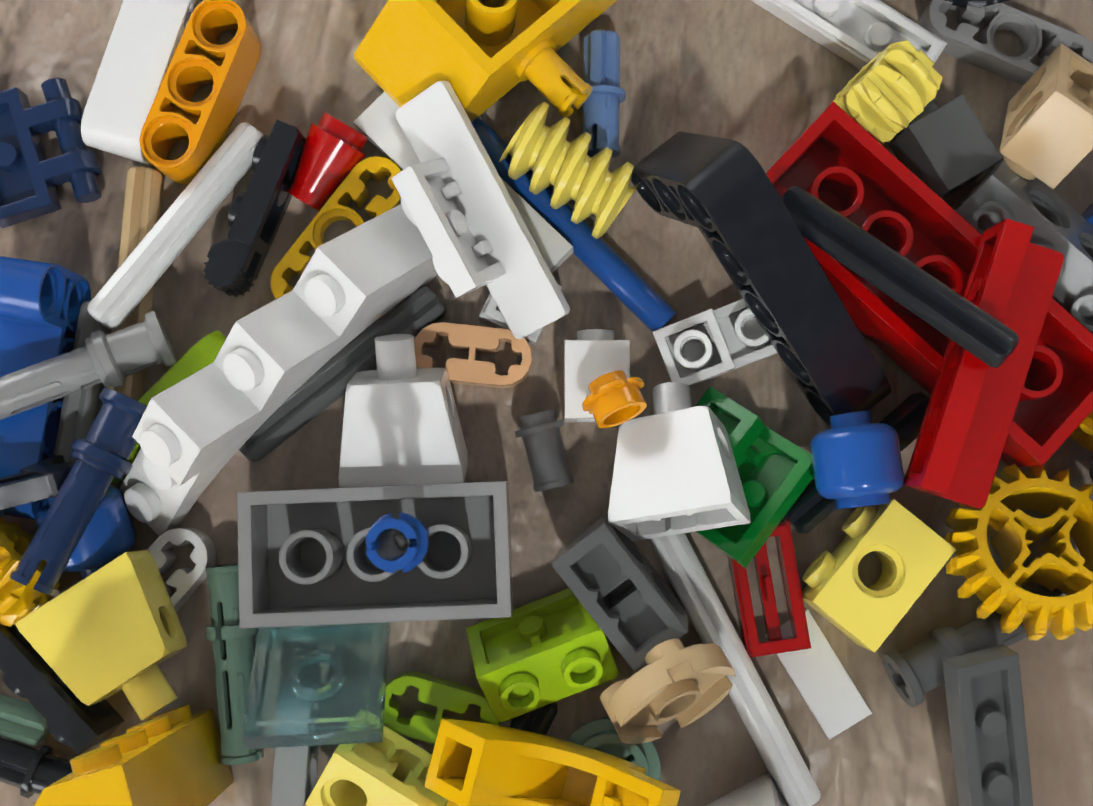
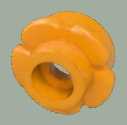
M621 370L606 373L589 384L588 390L590 395L583 401L582 408L593 415L599 428H610L623 424L645 410L647 404L640 391L645 384L640 377H630L627 379L625 372Z

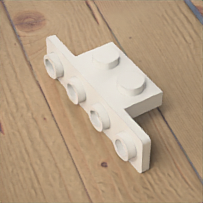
M448 81L434 83L397 109L395 113L396 119L420 163L408 166L391 179L401 196V206L405 215L418 227L433 255V265L437 274L450 286L455 297L458 298L486 285L513 336L516 339H522L567 315L570 307L451 84Z

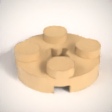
M674 638L652 648L645 656L647 666L636 672L629 679L618 681L609 686L601 694L600 700L621 742L641 744L662 737L657 725L676 718L680 727L683 728L704 716L730 692L733 685L727 675L736 676V673L722 648L715 643L697 644L685 648L680 639Z

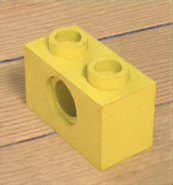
M890 499L891 503L857 507L842 527V530L847 534L832 554L827 550L822 552L810 564L802 577V580L807 583V586L802 591L803 601L857 645L874 653L957 550L895 499ZM873 551L882 563V573L876 583L866 587L858 576V565L863 556Z

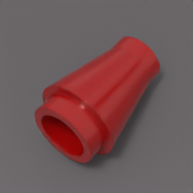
M324 112L317 126L313 123L310 124L294 181L288 193L320 211L327 199L340 186L351 170L365 158L366 155L361 151L368 138Z

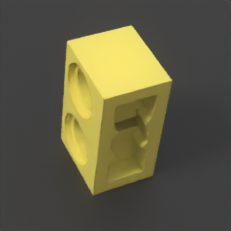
M362 711L334 751L305 803L307 806H458L424 787L432 754Z

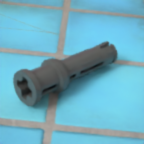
M1043 585L1029 590L1031 593L1048 597H1058L1063 594L1057 588L1051 592ZM994 611L986 619L975 618L956 629L947 625H939L930 630L929 639L902 653H898L895 650L884 653L882 662L897 693L910 707L914 708L924 702V694L945 684L942 659L999 645L1009 647L1027 637L1023 623L1021 622L1018 628L1010 634L1001 633L1000 620L1002 615Z

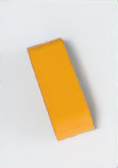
M204 0L196 6L190 15L141 130L139 142L142 153L152 165L177 184L189 185L224 143L260 58V38L244 12L234 1ZM237 29V34L231 41L222 45L215 44L216 39L221 33L226 30ZM214 84L212 92L206 99L200 102H191L192 95L196 89L202 85ZM189 139L188 149L184 155L175 160H168V153L172 145L179 140Z

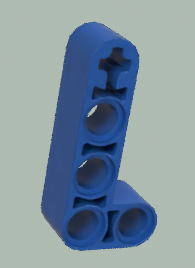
M0 256V377L73 350L80 307L84 301H91V289L85 277L58 264ZM64 397L0 420V478L21 473V469L53 456ZM47 499L4 509L5 516L36 520L40 509L48 503Z

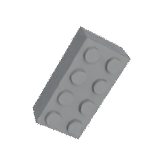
M507 481L237 492L240 629L503 618L512 616L514 608L509 482ZM399 512L408 513L419 519L428 528L430 534L428 535L430 541L429 548L422 562L411 571L403 573V569L396 570V573L386 572L373 565L367 557L366 535L374 522L383 515L393 513V518L400 519ZM398 530L396 536L393 537V544H396L399 550L406 552L407 547L410 546V540L406 539V536Z

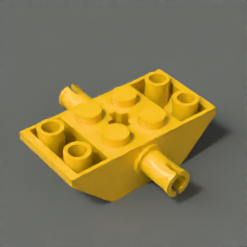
M388 0L355 51L354 60L399 107H402L434 83L448 81L472 123L519 82L529 80L558 110L562 117H568L574 111L571 105L573 104L578 110L590 96L592 87L589 83H585L556 52L618 0Z

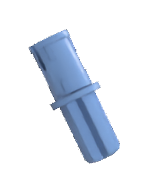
M603 29L593 30L584 38L583 81L590 84L592 92L582 107V134L588 132L592 135L587 153L588 156L592 157L605 147H608L613 151L611 158L620 155L619 110L620 103L626 100V92L620 88L621 39L617 32L605 31Z

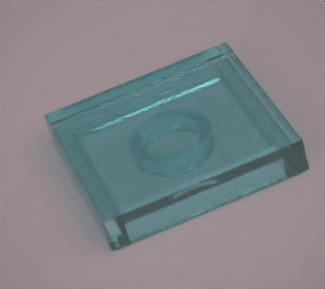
M389 622L259 628L241 739L245 748L261 749L382 742L390 637Z

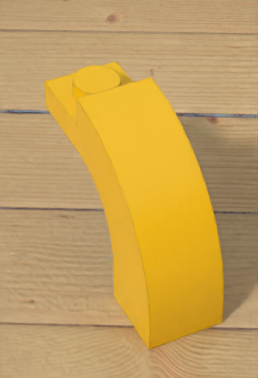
M442 718L424 787L458 806H677L681 790L645 775L646 768L583 745L506 726Z

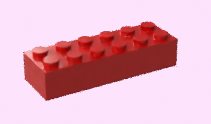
M832 102L766 172L779 197L782 198L790 187L800 186L963 296L983 235L835 102ZM804 238L856 327L931 395L950 338ZM1053 298L1046 314L1001 455V459L1008 466L1014 463L1017 467L1043 466L1093 411V334Z

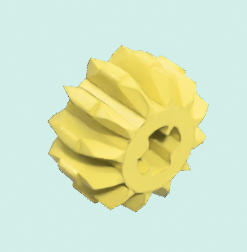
M908 40L891 43L848 81V84L836 95L833 102L882 145L885 142L891 141L897 133L907 128L916 116L924 112L925 106L936 97L943 77L933 67L934 62L921 49L918 51Z

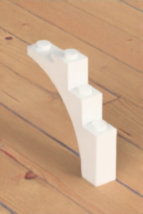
M401 204L317 247L294 289L237 320L212 364L151 398L132 436L140 444L141 449L132 464L133 467L119 489L124 496L126 507L137 520L147 523L158 536L178 527L196 500L224 465L299 387L367 327L435 278L437 272L433 265V255L418 227L405 215Z

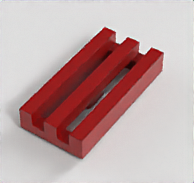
M781 521L769 537H776L793 637L782 638L766 542L754 556L767 641H758L747 569L728 556L742 643L750 658L811 648L790 521Z

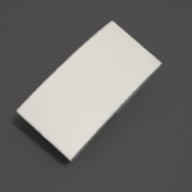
M744 299L716 310L711 308L653 332L671 381L681 382L688 386L778 354Z

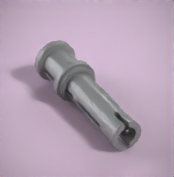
M156 311L145 313V321L106 335L101 330L90 334L91 337L85 339L86 346L0 377V420L102 382L106 388L109 386L119 387L124 385L125 377L161 363L168 368L172 367L177 360Z

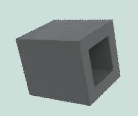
M963 95L941 107L933 99L925 106L924 112L916 116L909 123L908 127L889 145L897 159L942 199L977 179L1003 160Z

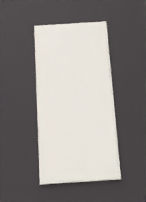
M807 609L805 614L811 648L778 653L777 656L830 740L871 715L872 712ZM789 620L780 626L782 638L793 637Z

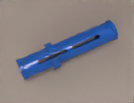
M399 512L400 519L393 518V513L383 515L374 522L366 535L367 557L373 565L386 572L396 573V570L403 569V573L411 571L422 562L429 548L430 541L428 535L430 534L428 528L423 522L408 513ZM398 530L406 536V539L410 540V546L407 547L406 552L399 550L396 544H393V537L396 536Z

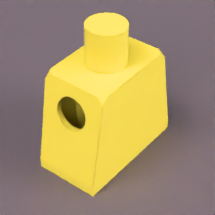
M149 549L123 553L15 623L24 638L75 696L87 706L109 698L123 690L140 720L144 721L178 699L159 665L186 648L187 639L155 559Z

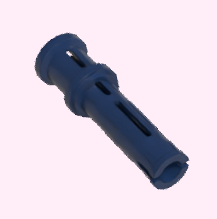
M103 388L99 395L103 404L84 439H75L70 447L73 450L70 456L77 459L64 480L55 500L15 571L12 570L9 576L11 579L27 586L39 564L44 559L47 564L33 589L53 596L61 575L95 511L101 504L113 478L122 479L124 474L128 475L133 467L128 459L137 441L132 436L147 406L108 388Z

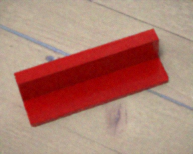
M1007 218L984 231L963 297L1016 332L1019 342L1009 358L998 368H994L949 339L903 485L973 508L980 509L985 506L1064 261V255L1061 252L1030 243L1034 226Z

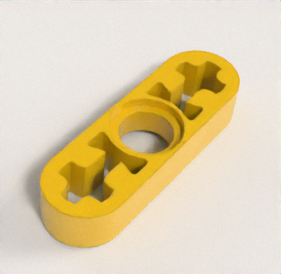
M369 157L360 161L351 170L274 268L270 284L275 299L294 289L288 283L291 276L295 273L299 276L302 275L311 259L307 254L312 248L316 250L317 247L324 244V233L329 225L341 220L351 222L356 227L365 223L355 210L346 205L350 200H353L359 209L363 206L370 195L365 186L368 179L373 178L380 182L387 175L389 176L387 183L392 191L391 196L387 199L380 195L373 197L365 208L370 217L375 218L401 204V196L391 179L401 170L393 161L385 157Z

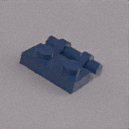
M52 78L44 81L41 87L46 103L33 107L30 106L28 96L17 87L0 92L1 228L61 210L55 186L71 182L76 201L79 203L93 202L102 196L96 179L101 173L96 154L87 149L81 136L83 111L80 102L71 97L67 81L63 78ZM55 131L62 155L46 159L39 135Z

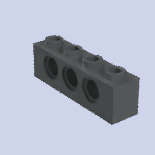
M1003 158L963 197L955 211L982 235L985 230L1007 218L1034 226L1030 243L1059 251L1064 255L1063 265L1052 298L1093 334V225L1038 178L1028 180L1019 176L1007 165Z

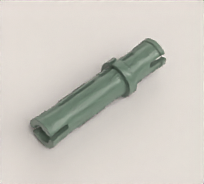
M238 563L215 565L205 568L210 598L211 624L205 626L206 640L212 641L215 660L216 694L221 734V764L238 765L254 762L264 757L253 651V635L259 632L258 628L240 629Z

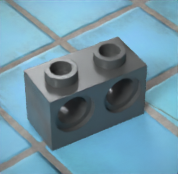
M608 513L560 548L551 565L633 671L646 663V654L656 645L670 639H679L688 632V612L637 545L608 523Z

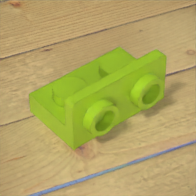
M570 588L513 610L511 617L490 618L465 628L476 678L498 722H505L615 679L619 675L604 632Z

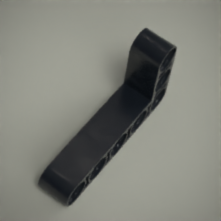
M679 131L634 165L631 182L634 186L640 183L636 190L649 207L662 216L699 228L806 399L829 427H831L830 416L869 411L892 392L887 377L757 159L745 146L733 139Z

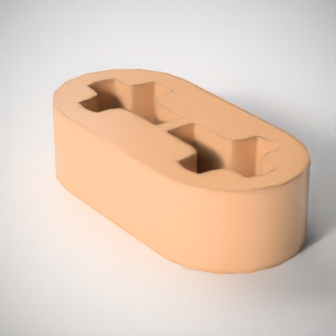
M446 322L432 323L424 327L414 340L416 365L418 368H436L435 361L432 357L425 355L426 347L437 346L440 336H447L452 348L469 351L468 359H447L445 368L450 383L496 388L514 387L523 382L532 366L531 348L526 339H516L509 329ZM507 342L511 344L513 354L522 356L521 365H511L508 375H498L496 366L492 362L477 361L478 352L497 353L500 343Z

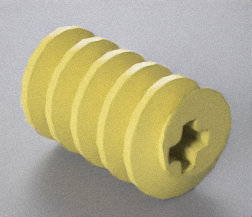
M542 102L533 109L521 124L503 152L499 162L510 155L512 156L508 176L513 180H517L532 170L533 174L529 191L534 195L553 185L554 190L550 202L552 208L557 210L570 200H574L575 205L571 217L573 223L579 224L592 214L595 215L596 219L591 236L599 239L610 227L640 184L638 183L634 187L629 185L634 166L626 162L613 172H610L608 168L613 151L605 147L594 156H588L587 153L592 135L584 132L572 142L567 141L566 137L571 120L563 117L551 127L546 126L545 121L549 104Z

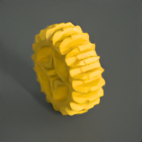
M1014 463L1011 466L1005 467L999 474V477L994 476L986 504L983 508L978 509L958 503L960 508L952 509L947 516L946 525L953 532L947 533L943 539L957 549L953 553L957 556L946 564L945 574L965 576L967 581L957 589L958 598H969L974 594L980 598L983 603L977 607V618L986 619L996 611L1002 615L1000 620L1001 633L1008 634L1016 630L1022 622L1029 641L1040 640L1046 635L1048 629L1056 640H1063L1075 633V627L1081 631H1088L1093 628V501L1090 499L1093 495V483L1084 484L1077 490L1070 486L1069 469L1059 471L1051 480L1048 479L1043 466H1031L1024 475ZM1020 509L1037 511L1049 517L1042 519L1034 518L1025 514ZM987 534L991 537L989 543L997 549L1002 557V571H1000L991 556L987 543ZM1046 535L1048 538L1040 548L1043 555L1039 558L1036 557L1026 568L1023 567V562L1031 553L1028 546L1030 544L1034 545L1041 537ZM1070 535L1075 541L1080 552V555L1073 549L1072 544L1070 542ZM1026 582H1035L1043 585L1051 592L1057 588L1066 596H1041L1024 590L1020 585Z

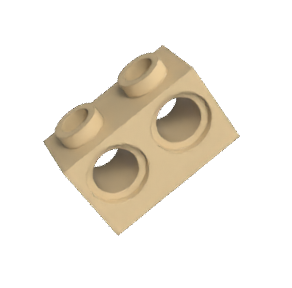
M1062 43L1009 101L999 151L1004 155L1007 165L1016 174L1028 180L1038 178L1053 189L1093 149V64Z

